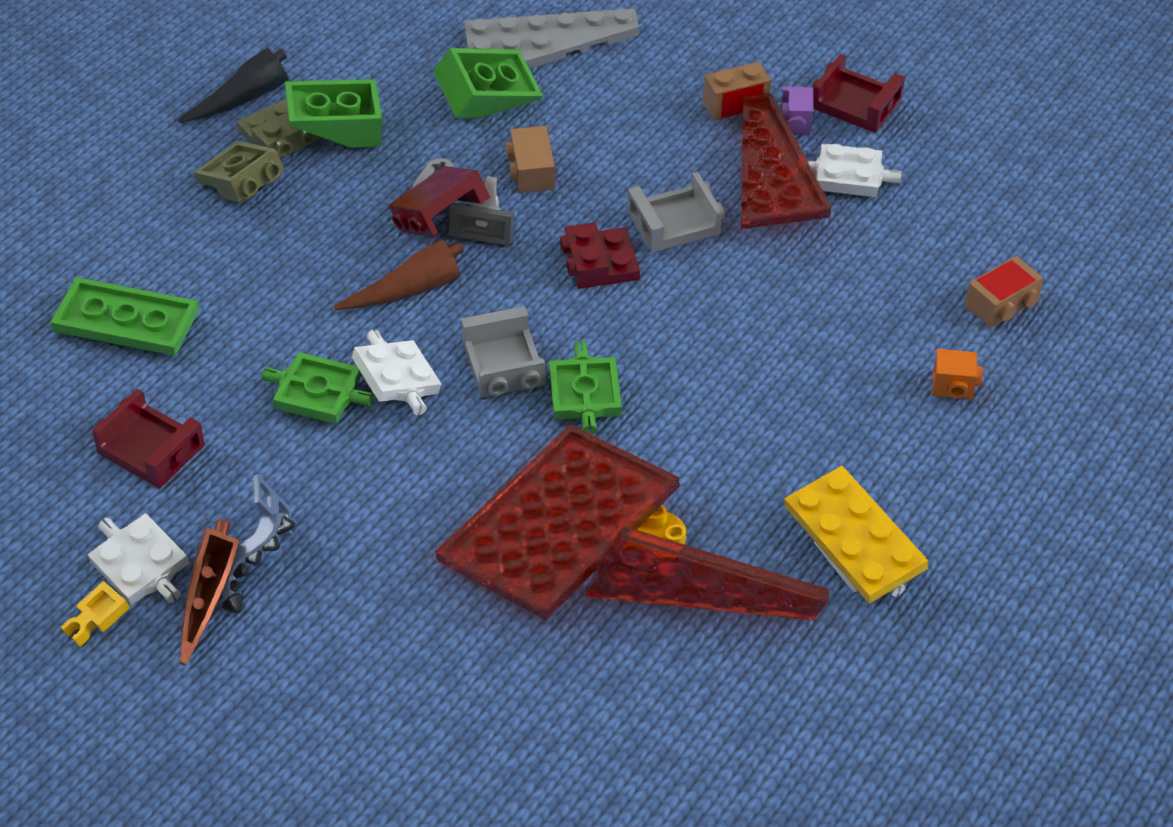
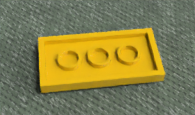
M843 466L838 467L784 498L785 508L869 604L928 569L929 561Z

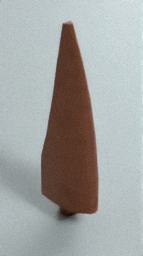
M444 239L416 252L402 265L377 282L335 304L334 309L361 308L387 303L431 290L461 277L454 257L464 252L463 247L459 241L447 246Z
M225 519L217 520L214 530L207 527L200 539L184 609L180 651L181 665H187L196 648L233 564L239 540L228 536L231 523Z

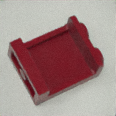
M840 54L834 62H830L827 65L824 75L820 79L817 78L812 85L813 109L877 133L902 100L905 76L894 73L885 84L846 69V55Z
M443 166L388 206L393 214L392 221L400 231L433 238L438 232L432 217L454 201L482 204L491 197L478 170Z
M138 389L128 398L123 399L119 406L105 419L99 421L92 431L98 454L159 489L205 446L200 422L190 417L183 425L147 405L144 392Z

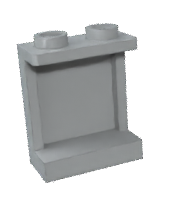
M698 172L691 174L690 186L646 198L640 186L628 189L627 212L651 253L721 234V222L725 218L723 206L720 202H716L709 183L704 182Z
M525 306L461 318L462 342L481 398L546 385L544 359H539L529 331V318Z

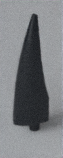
M268 47L245 61L231 78L214 93L180 117L178 122H189L230 110L279 87L289 80L281 64L282 61L287 59V54L281 48L274 53Z

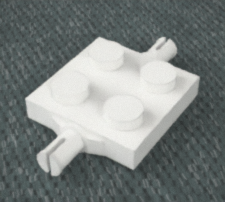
M822 144L820 156L816 161L798 159L796 172L814 173L816 178L815 190L877 197L878 187L882 182L900 184L902 171L884 169L881 163V150L846 147L839 144Z
M375 329V332L374 330L369 331L366 338L371 345L354 347L352 359L378 401L408 402L415 415H418V413L419 415L423 414L427 406L421 397L438 394L442 385L413 340L387 343L383 340L378 330Z
M146 513L122 529H119L110 518L104 519L106 524L101 521L98 528L108 537V540L87 554L90 562L131 606L145 595L159 591L168 603L175 602L173 597L177 600L180 597V591L170 581L177 572L190 564L187 555Z

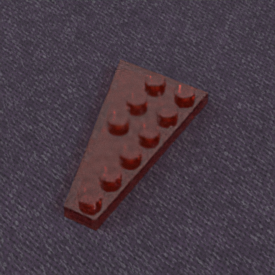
M772 93L744 96L742 104L740 230L830 218L832 208Z
M623 526L588 583L586 597L814 620L829 600V589Z

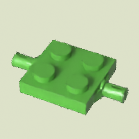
M582 340V350H580L579 341H576L573 345L575 357L567 360L549 361L554 420L582 419L583 433L589 435L590 425L591 435L597 432L595 418L621 416L622 405L616 357L597 358L588 356V344Z
M298 352L295 360L286 370L280 371L265 367V370L262 372L263 381L279 384V389L273 398L274 409L337 424L345 408L350 403L354 402L370 407L373 402V393L356 389L362 373L354 365Z

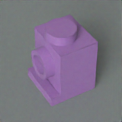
M783 86L781 121H787V133L811 134L813 88Z

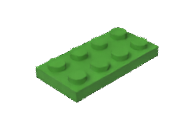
M76 277L50 324L52 332L176 356L199 312V304L197 300Z

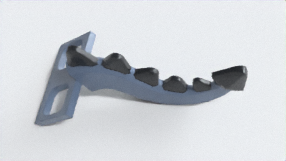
M258 474L253 476L254 504L267 517L259 519L257 531L237 547L230 573L222 589L221 595L224 599L222 608L233 613H241L243 609L242 594H234L242 584L239 581H235V579L248 574L247 563L253 566L258 565L264 551H277L280 547L279 535L285 533L289 537L292 535V529L295 527V522L291 520V507ZM260 488L266 494L267 505L263 502L261 498ZM279 507L283 510L284 514L279 513Z

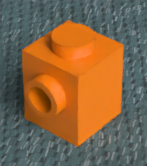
M937 349L933 367L932 396L973 399L975 386H981L983 378V366H977V352Z

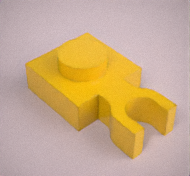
M103 581L76 605L81 614L67 620L61 626V629L68 637L74 631L80 629L72 639L81 647L90 638L91 632L96 627L104 633L130 609V606L125 599Z

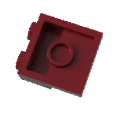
M596 222L565 227V235L560 236V248L562 255H568V258H566L567 273L569 277L574 276L577 289L640 280V269L626 227L598 231Z

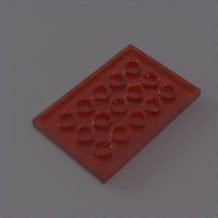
M570 424L435 550L436 559L463 576L538 617L547 620L680 487L679 477Z

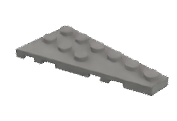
M635 9L464 21L467 48L520 50L529 69L566 58V53L575 50L584 53L590 51V46L603 43L610 45L639 36V24Z

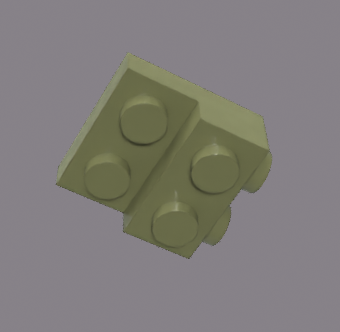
M286 99L237 121L238 131L249 143L276 149L279 159L321 139L317 135L289 125Z
M237 141L193 173L198 183L216 187L221 198L243 202L254 196L260 187L278 179L284 168L276 149Z

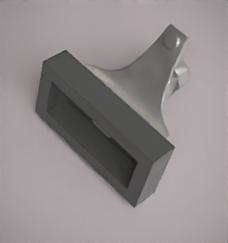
M486 177L484 185L491 198L484 203H474L473 205L452 203L449 214L448 236L510 246L513 238L514 212L504 211L499 208V199L496 196V177Z

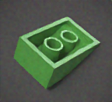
M450 48L433 70L456 118H482L540 100L543 97L520 50Z
M376 79L285 82L289 125L291 127L348 147L365 148L381 146L382 114Z

